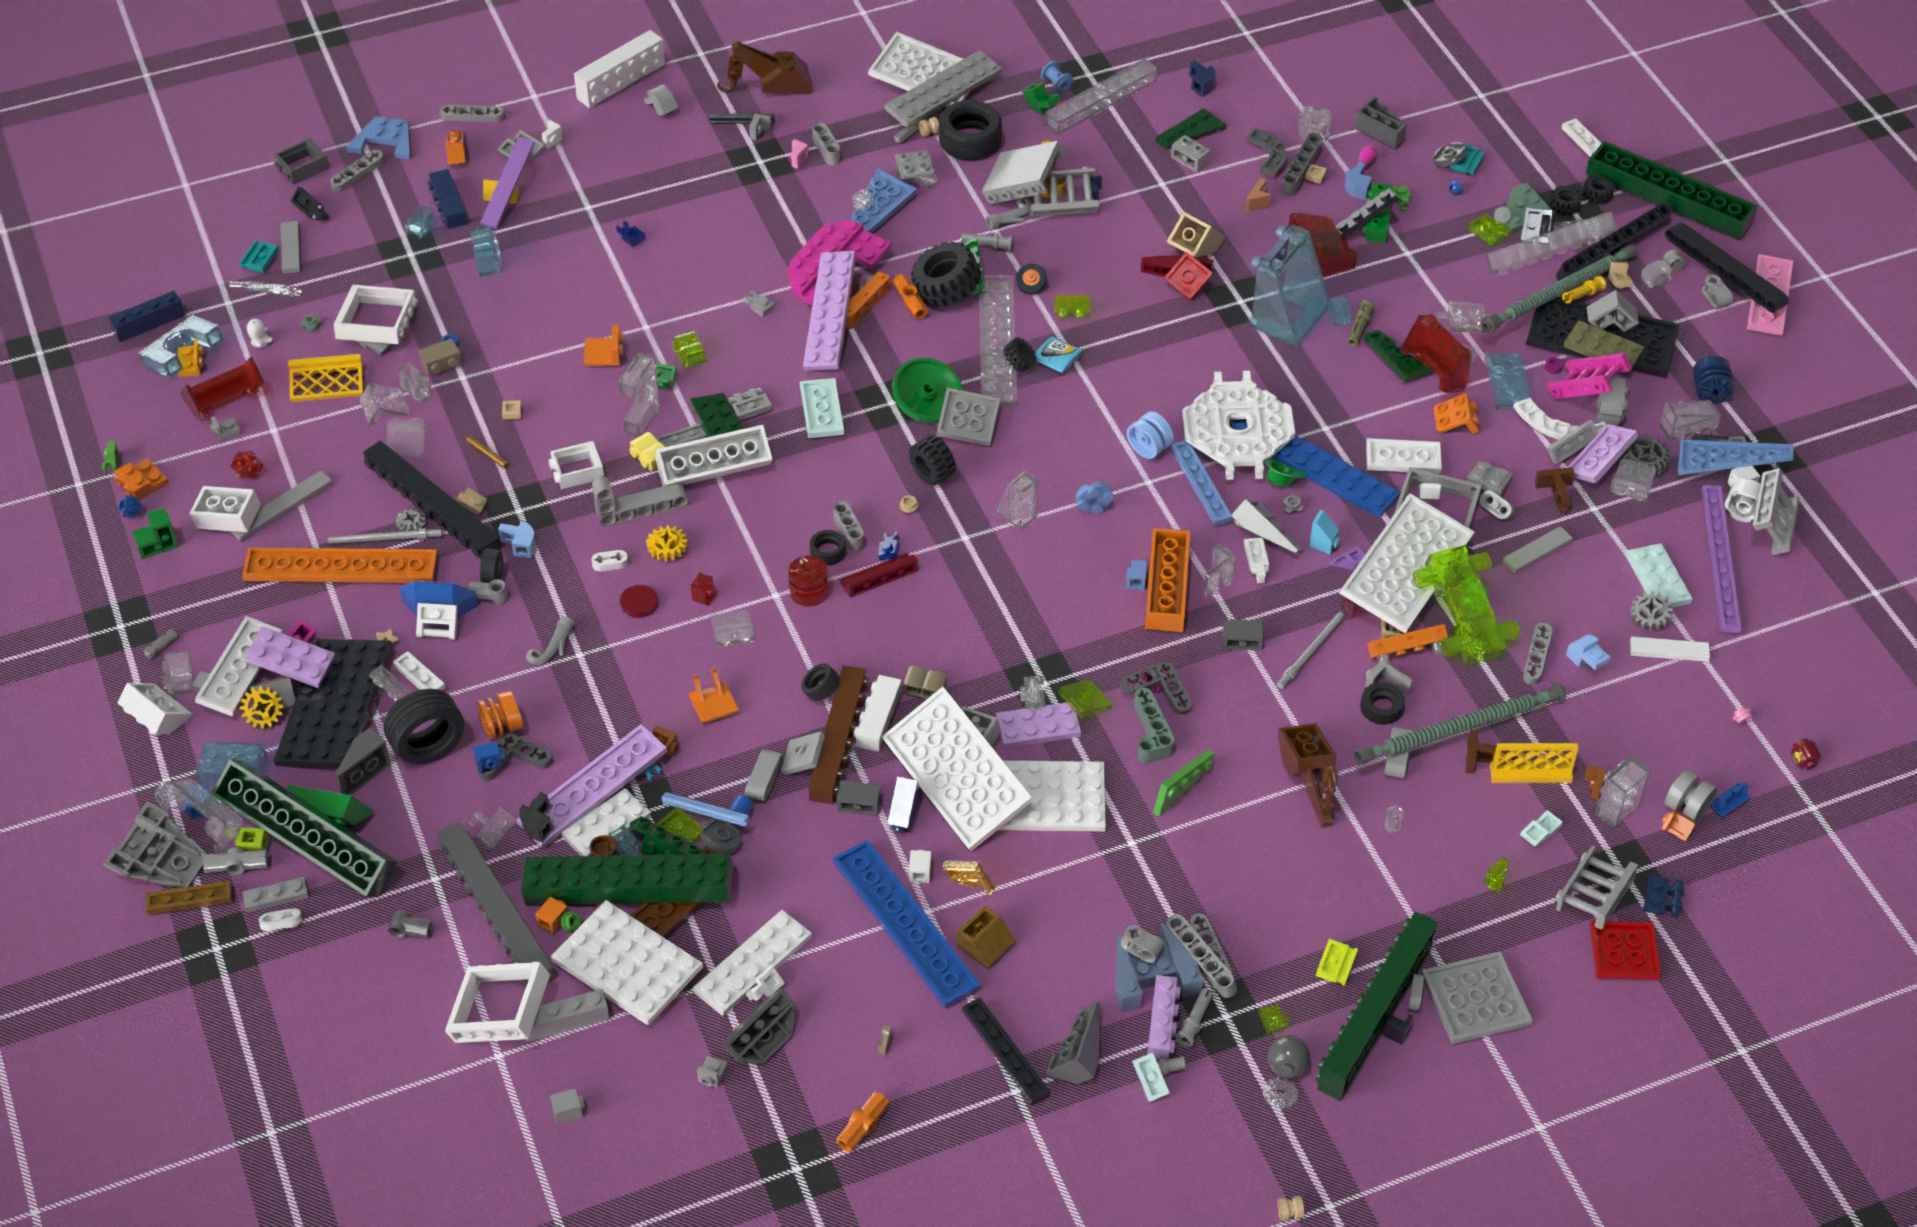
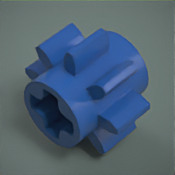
M125 495V498L120 499L118 509L120 512H123V517L135 518V514L139 515L141 513L142 503L137 501L138 496Z

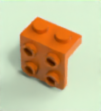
M612 325V338H587L585 340V366L620 365V356L623 355V345L621 343H624V334L620 332L619 325Z
M1467 393L1435 405L1434 415L1437 431L1443 433L1466 424L1472 434L1479 432L1478 424H1480V419L1476 414V411H1478L1476 402L1472 401Z

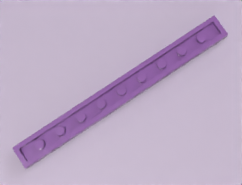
M1703 485L1701 492L1720 632L1740 633L1741 623L1722 487Z

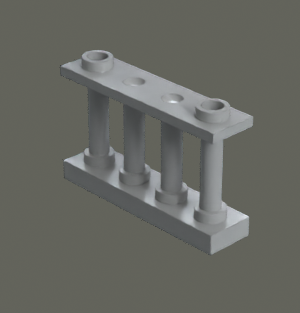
M1082 167L1081 169L1048 171L1044 181H1050L1052 202L1043 204L1041 194L1034 195L1035 203L1030 207V217L1098 212L1099 200L1092 199L1090 178L1094 177L1095 168ZM1083 178L1084 201L1075 200L1073 179ZM1066 179L1069 201L1060 203L1058 201L1056 180Z
M1780 468L1763 472L1753 521L1755 530L1766 528L1773 538L1772 555L1790 552L1800 499L1799 496L1788 498L1782 489L1783 472Z
M1592 845L1588 852L1585 851L1583 853L1579 866L1564 889H1559L1555 901H1558L1556 910L1560 911L1564 904L1568 903L1593 914L1596 918L1595 927L1603 930L1634 881L1638 864L1630 861L1626 868L1620 869L1594 858L1596 847ZM1590 865L1618 876L1619 880H1614L1613 882L1587 871ZM1582 877L1609 888L1610 894H1603L1580 884L1579 881ZM1575 890L1601 901L1603 905L1596 907L1570 895Z

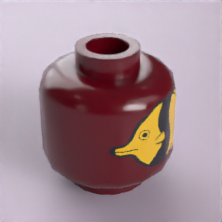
M1805 738L1793 744L1794 747L1791 750V754L1798 767H1806L1808 770L1818 765L1817 762L1821 759V753L1814 741Z

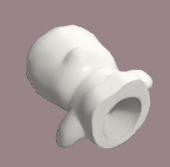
M252 319L248 322L247 333L251 338L252 346L260 348L265 347L273 338L265 333L268 328H264V324L259 319Z

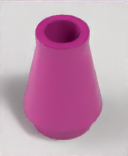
M1366 146L1361 150L1358 162L1365 163L1364 170L1377 157V151L1372 146Z

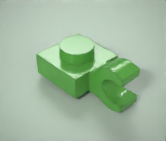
M1393 187V193L1398 198V201L1395 203L1399 202L1401 210H1408L1407 203L1411 199L1408 187Z
M108 441L107 449L104 450L106 460L102 463L104 473H107V469L110 467L113 468V472L117 470L119 450L116 441Z

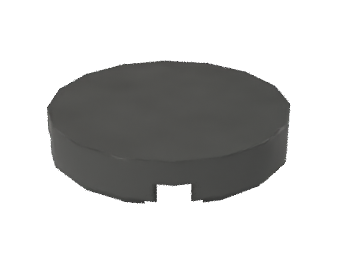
M1451 142L1447 147H1440L1435 152V163L1441 167L1456 164L1466 156L1467 149L1461 142Z
M717 819L707 821L701 832V837L707 847L721 854L735 852L742 842L739 829L730 822L716 821Z

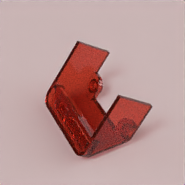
M250 357L243 365L193 387L186 385L180 392V395L194 416L203 418L210 414V410L249 394V396L259 393L258 389L265 384V381L253 357Z

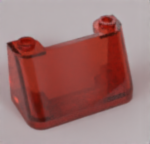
M1301 212L1290 214L1288 229L1296 232L1294 240L1300 239L1312 255L1311 263L1317 266V271L1314 274L1318 280L1355 269L1358 259L1357 254L1335 227L1331 218Z
M1431 314L1419 315L1400 350L1405 355H1408L1409 352L1416 355L1414 357L1416 360H1423L1440 377L1438 388L1443 393L1463 392L1469 377L1472 361L1471 351L1452 336L1437 321L1435 316Z

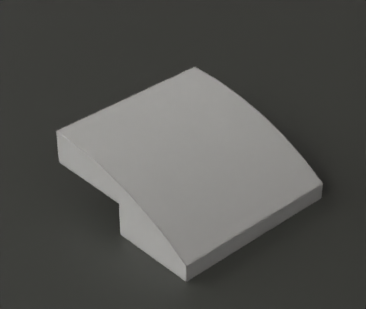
M520 130L512 140L507 138L497 151L509 158L518 137L532 140L535 145L528 158L527 163L538 157L546 149V146Z

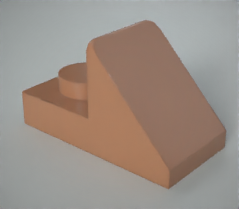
M1260 178L1246 198L1245 211L1250 212L1271 206L1272 195L1267 193L1265 179Z

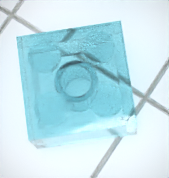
M490 225L469 229L479 277L499 274V266H502L501 257L497 256L500 253L499 244L495 243L497 242L495 231H491Z

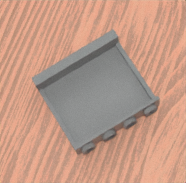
M1054 141L1000 153L982 190L988 203L994 204L1047 193L1043 182L1053 160L1063 158L1065 155L1059 142Z

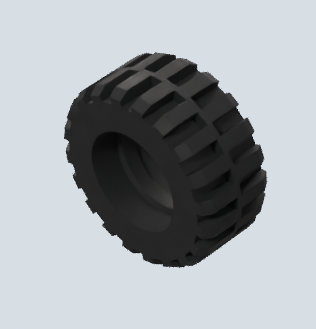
M950 241V243L943 242L941 245L936 244L930 250L924 251L925 253L920 255L918 261H915L913 265L911 280L921 299L933 307L953 306L957 302L964 301V298L969 297L971 292L976 290L977 284L980 282L981 270L973 253L968 246L959 242Z

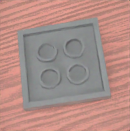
M947 387L936 436L990 447L1000 398Z

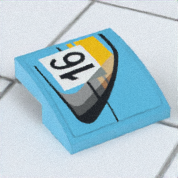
M1052 336L1040 346L1034 355L1037 356L1036 361L1063 373L1071 368L1074 360L1081 357L1082 350Z

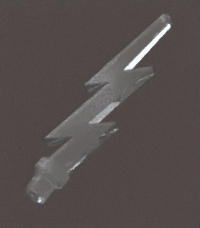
M228 282L229 286L246 287L245 291H266V294H288L289 296L301 295L300 288H295V286L287 288V284Z

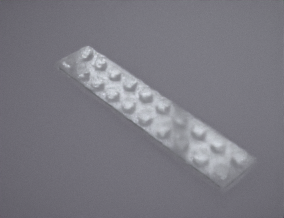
M983 275L985 289L979 292L981 395L1000 398L999 406H1017V371L1013 369V365H1009L1010 362L1005 359L1007 356L1003 354L1004 347L1015 338L1013 275Z

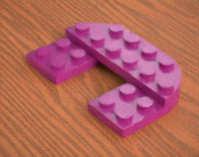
M840 221L825 225L812 236L791 260L788 267L791 290L800 300L813 306L821 253L855 251V262L873 269L892 248V243L864 230L863 224L854 221Z

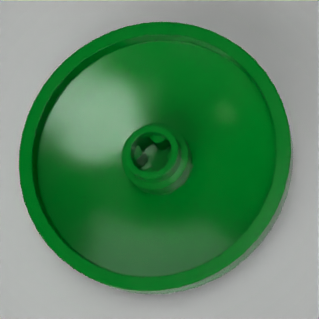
M915 358L905 362L897 370L892 382V393L899 408L909 417L924 423H939L947 387L963 391V386L957 374L943 362L931 358Z

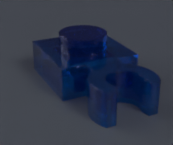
M623 221V228L618 225L616 226V232L632 247L646 239L644 232L636 226L630 228L626 221Z
M894 531V535L891 537L886 532L884 534L885 541L880 542L877 554L879 560L898 557L900 537L897 531Z

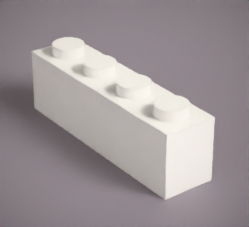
M879 675L877 681L872 683L871 697L868 696L866 699L865 712H861L860 725L855 727L853 735L856 738V747L878 752L883 743L882 736L887 732L902 693V680Z

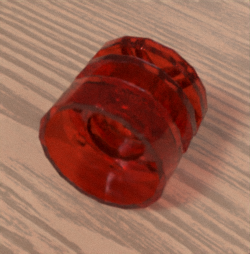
M810 555L801 556L793 560L788 568L790 598L800 606L806 607L816 606L824 602L829 593L827 564L822 559Z

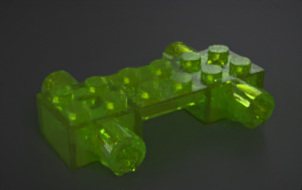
M1466 545L1430 554L1425 562L1426 567L1414 570L1413 580L1419 589L1434 585L1438 597H1445L1456 626L1452 631L1454 636L1441 639V649L1444 656L1448 658L1462 654L1466 666L1502 656L1508 648L1506 642L1518 639L1520 631L1515 620L1497 623L1477 573L1491 569V559L1488 553L1481 552L1469 555Z

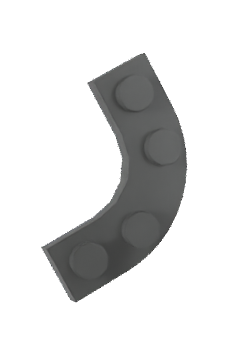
M1254 127L1247 135L1246 142L1259 146L1269 153V157L1261 166L1260 172L1276 178L1286 164L1287 150H1285L1283 142L1278 137Z

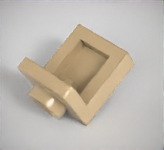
M1612 262L1610 265L1608 279L1616 288L1623 289L1632 286L1633 280L1627 274V262Z
M468 487L464 493H459L455 501L478 516L487 498Z

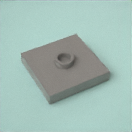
M820 731L790 740L781 772L784 775H789L816 767L825 735Z

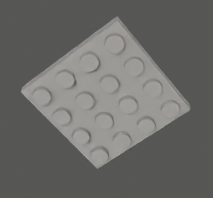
M1501 951L1421 971V975H1424V983L1451 1044L1532 1025L1533 1020Z

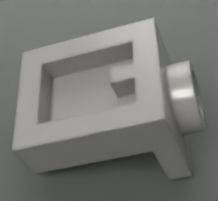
M754 114L749 126L750 139L756 140L758 135L762 133V130L770 131V116Z
M215 417L211 418L213 423L210 425L213 435L218 436L220 441L241 434L234 417L219 423Z
M707 1056L702 1068L698 1067V1082L705 1086L719 1087L728 1067L727 1062Z

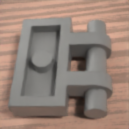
M752 388L748 392L737 393L733 397L727 398L739 421L772 410V404L766 394H763L761 388Z

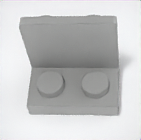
M928 150L895 154L896 174H900L901 179L934 175Z

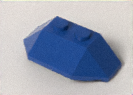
M413 581L405 586H400L402 602L416 617L418 603L458 605L457 618L478 606L476 591L468 590L454 583Z

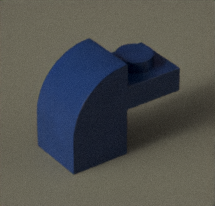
M1195 60L1191 62L1189 76L1192 77L1191 89L1201 97H1204L1214 89L1215 69L1212 66L1205 68Z

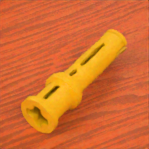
M1596 276L1593 280L1585 281L1582 286L1564 293L1562 299L1568 304L1583 296H1592L1597 291L1606 289V281L1602 276Z

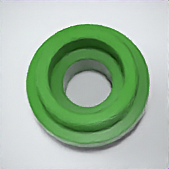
M572 911L565 912L561 918L562 928L566 932L576 931L581 925L580 916Z

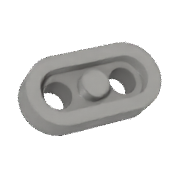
M1487 490L1481 494L1480 504L1487 511L1502 520L1512 517L1514 508L1510 502L1494 491ZM1492 497L1493 502L1490 504L1489 499ZM1507 508V512L1504 514L1503 509Z

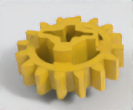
M669 525L665 529L659 526V530L653 529V534H648V539L646 540L648 553H651V557L657 556L658 560L664 558L665 562L668 561V558L674 561L675 556L682 557L681 552L685 553L686 547H688L686 534H683L682 529L677 531L676 526L672 529Z
M259 686L258 691L253 687L251 688V694L245 693L247 699H241V702L245 703L244 706L240 707L241 710H245V713L241 716L248 717L247 724L251 721L254 722L253 727L260 724L261 729H263L265 723L271 727V721L278 722L276 716L283 714L279 711V708H283L284 705L278 703L282 698L275 697L277 691L270 693V687H267L266 691L263 690L262 686ZM260 694H267L272 699L268 701L261 698ZM253 697L254 705L248 709L249 701ZM261 701L262 704L271 703L267 705L264 713L261 710L253 712L259 706L258 702ZM275 705V712L270 717L268 713L270 707ZM252 715H261L264 720H256Z

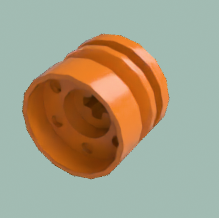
M510 690L496 694V704H494L490 697H486L487 707L482 699L476 702L479 721L490 740L496 738L495 729L500 737L504 735L503 726H506L510 733L523 729L522 718Z

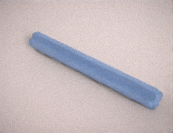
M665 793L662 796V803L665 805L744 827L750 824V816L747 814L671 793Z

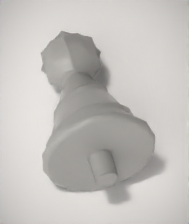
M1503 206L1494 210V218L1498 223L1509 221L1511 212L1507 207Z

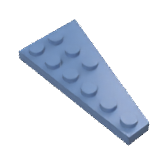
M877 168L850 221L863 224L864 230L873 233L917 194V188Z
M1680 440L1678 475L1793 461L1794 444Z

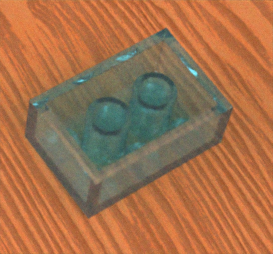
M204 741L196 769L199 786L204 787L208 785L209 788H214L229 759L242 760L264 774L268 761L264 744Z

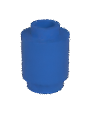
M739 795L735 797L729 810L749 815L753 808V803L748 796Z

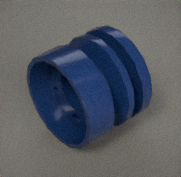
M1709 356L1699 360L1694 365L1692 372L1696 392L1702 402L1717 404L1728 400L1734 394L1735 385L1732 370L1726 358Z

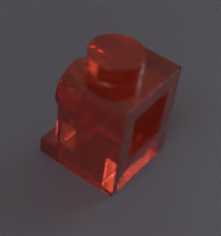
M699 572L690 585L692 600L707 606L711 604L718 593L715 590L713 577Z

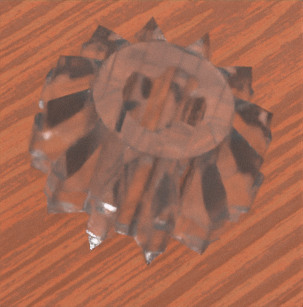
M1658 259L1656 262L1652 261L1651 264L1646 265V268L1642 269L1641 276L1649 288H1656L1671 279L1672 271L1665 260L1660 261Z

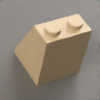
M1183 212L1167 243L1184 252H1188L1196 258L1216 252L1225 236L1212 226Z

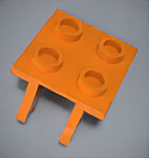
M715 668L711 669L714 686L704 690L701 689L697 674L692 675L695 691L688 693V696L702 724L739 712L725 681L720 683Z

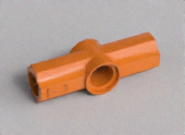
M902 273L896 275L895 279H893V285L902 297L904 306L910 310L914 318L919 320L925 318L928 309L920 298L915 286L912 285L906 275Z
M874 1092L861 1109L857 1108L852 1113L848 1125L836 1139V1143L842 1150L852 1152L865 1135L869 1136L873 1132L878 1119L890 1105V1101L880 1092Z

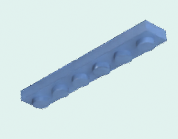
M1186 441L1171 444V451L1214 526L1232 522V516L1191 444Z

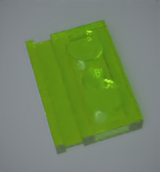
M1486 213L1482 217L1479 216L1468 223L1467 227L1468 230L1490 246H1494L1510 234V230Z

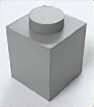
M575 1088L550 1095L557 1125L583 1117L581 1109L585 1108L582 1095L577 1096Z

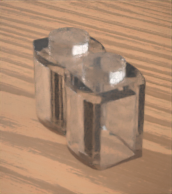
M409 363L397 369L401 388L411 394L415 401L424 403L432 398L430 381L426 375L418 373L417 368Z

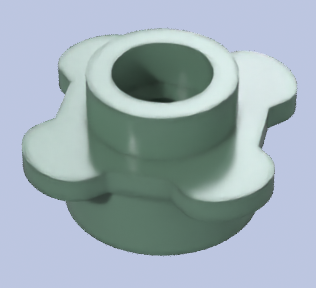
M308 314L300 322V326L304 327L307 331H315L319 327L318 323H321V318Z

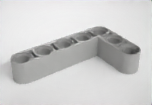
M606 476L596 477L592 481L595 510L603 526H610L679 509L688 503L683 485L678 483L614 499L612 488Z

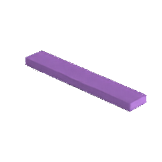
M522 137L517 138L481 219V225L498 229L535 145L534 141Z

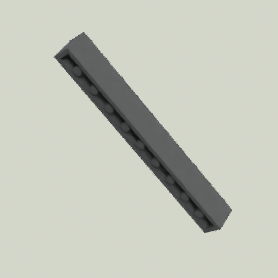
M459 821L438 831L439 840L437 843L440 850L447 853L446 858L450 866L454 865L458 879L464 880V887L467 893L474 896L475 906L478 910L482 909L484 912L482 915L487 924L491 923L495 938L501 939V946L506 954L509 953L511 955L510 960L512 964L540 962L550 974L548 982L554 980V970L551 963L462 823ZM524 979L522 981L526 985L528 984L529 979Z

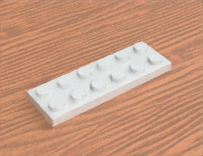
M246 616L197 694L195 703L233 716L241 699H243L262 668L245 661V657L262 626L282 633V629Z
M781 910L693 987V992L718 1013L725 1016L746 997V993L751 988L758 985L755 979L769 966L774 967L775 970L812 938V933Z

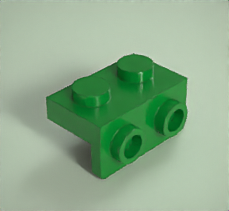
M641 361L639 374H636L635 378L642 386L649 387L654 385L663 390L667 388L673 389L677 367Z

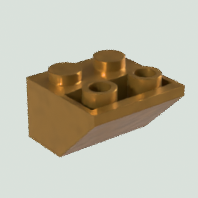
M985 905L957 931V946L987 968L992 966L1016 943L1015 938L1002 918Z

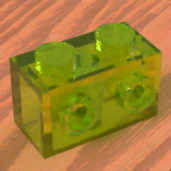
M1054 295V313H1058V317H1068V313H1075V317H1086V313H1090V295Z

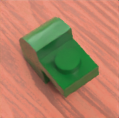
M1033 83L1022 91L1028 105L1039 114H1043L1055 107L1056 103L1061 100L1059 94H1048L1044 83Z

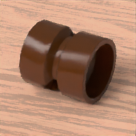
M597 836L589 845L591 856H617L616 842L610 836Z

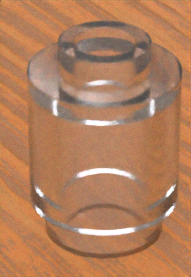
M934 172V175L915 177L912 180L930 189L937 184L938 177Z

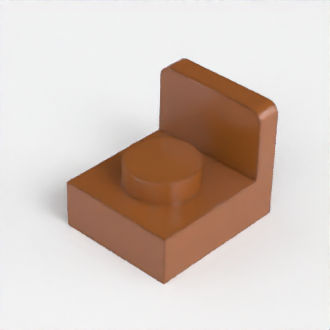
M656 725L652 730L653 735L667 747L665 758L669 759L679 748L677 733Z
M1587 765L1584 779L1591 781L1589 789L1592 790L1590 798L1598 800L1605 782L1607 770Z

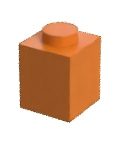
M549 897L535 914L537 926L554 935L562 926L561 918L565 912H568L567 905L561 900Z

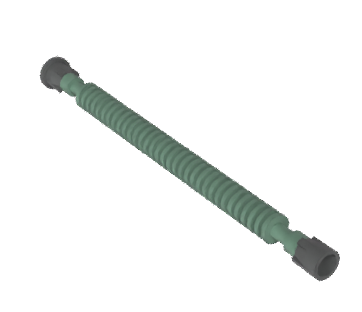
M1629 244L1621 248L1614 256L1608 255L1507 307L1505 313L1484 317L1481 320L1482 329L1486 333L1491 334L1501 324L1505 323L1507 319L1512 321L1584 284L1585 281L1609 271L1612 262H1626L1636 257V247Z
M1554 683L1546 690L1537 693L1536 696L1532 697L1529 694L1395 738L1387 739L1385 745L1382 746L1375 745L1356 749L1354 751V758L1357 764L1362 765L1382 756L1386 752L1393 755L1534 708V704L1562 702L1565 699L1566 690L1559 683Z

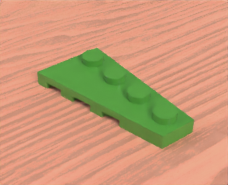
M1210 749L1206 750L1161 783L1153 814L1160 817L1205 772H1208L1213 767L1215 755Z

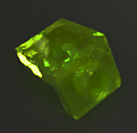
M1502 857L1487 870L1484 879L1486 885L1498 894L1502 892L1505 883L1504 878L1508 874L1509 861L1505 857Z

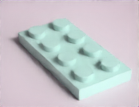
M835 378L800 381V392L808 438L844 435Z
M1662 543L1626 551L1625 556L1647 595H1650L1651 591H1654V595L1660 592L1662 598L1668 597V602L1672 603V607L1691 604L1693 598Z

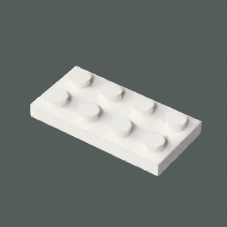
M1367 438V470L1408 472L1409 467L1441 474L1440 442Z
M625 788L564 830L561 836L580 856H591L589 845L595 837L607 835L617 841L633 830V828L629 827L631 821L640 816L648 819L651 816L650 812Z

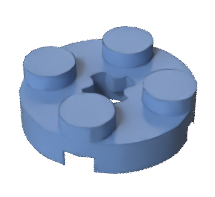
M1093 482L1094 485L1089 487L1088 484L1082 486L1077 491L1075 498L1078 509L1083 512L1100 514L1114 499L1109 485L1104 482Z

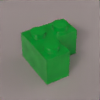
M165 507L147 513L150 526L132 531L141 559L178 548L172 523Z

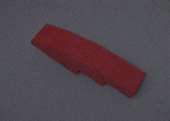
M1182 256L1142 257L1141 272L1165 277ZM1195 258L1213 273L1214 260Z

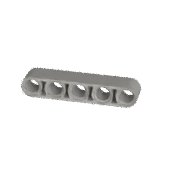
M1171 915L1167 919L1168 929L1197 962L1202 974L1222 997L1230 998L1234 996L1237 992V985L1231 972L1182 915Z

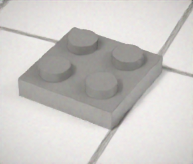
M1479 461L1467 476L1466 481L1481 484L1482 490L1494 491L1501 495L1512 480L1513 473L1508 472L1506 469L1492 466L1488 462Z

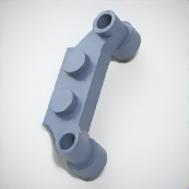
M1280 224L1275 233V237L1280 240L1265 258L1255 255L1251 268L1261 269L1266 273H1270L1273 268L1278 266L1280 259L1286 256L1287 246L1290 241H1294L1296 232Z

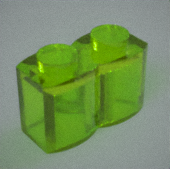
M693 330L673 336L674 342H671L674 353H678L677 356L680 364L683 363L687 368L706 362L703 346Z

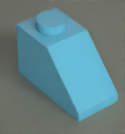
M1320 509L1313 521L1309 547L1331 554L1333 549H1337L1340 543V538H1338L1339 529L1325 511Z

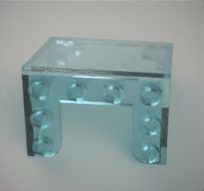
M1292 224L1287 231L1289 240L1286 258L1283 261L1274 258L1270 266L1265 265L1263 260L1258 265L1251 327L1298 347L1330 307L1331 302L1310 232Z

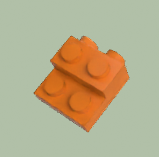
M148 458L136 465L129 462L114 471L116 475L114 480L117 485L123 486L127 495L138 496L137 501L169 484L167 477Z

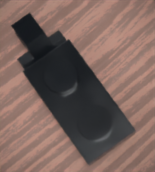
M298 186L290 201L308 217L315 220L322 219L327 222L329 215L323 211L324 206L305 189Z

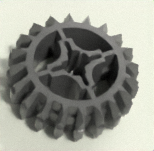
M1638 435V438L1620 456L1621 465L1625 466V471H1630V475L1636 474L1637 478L1643 476L1644 479L1647 476L1653 479L1654 476L1659 477L1661 473L1664 474L1667 467H1669L1671 458L1669 448L1665 446V443H1660V439L1654 440L1653 436L1648 438L1646 435L1644 437Z

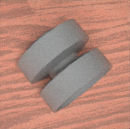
M1686 769L1670 787L1664 805L1677 812L1685 806L1683 815L1697 823L1711 806L1718 788L1706 780L1697 787L1700 777Z

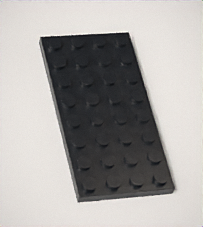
M1556 297L1537 307L1526 345L1581 358H1589L1563 346L1578 321L1592 325L1588 321L1587 306L1591 304L1579 301H1572L1567 304L1561 297ZM1638 315L1639 324L1625 332L1615 323L1602 329L1644 346L1643 353L1632 369L1667 376L1679 324Z
M317 640L316 646L334 652L335 658L319 688L302 682L273 760L275 766L339 768L353 740L364 731L393 647L391 640Z

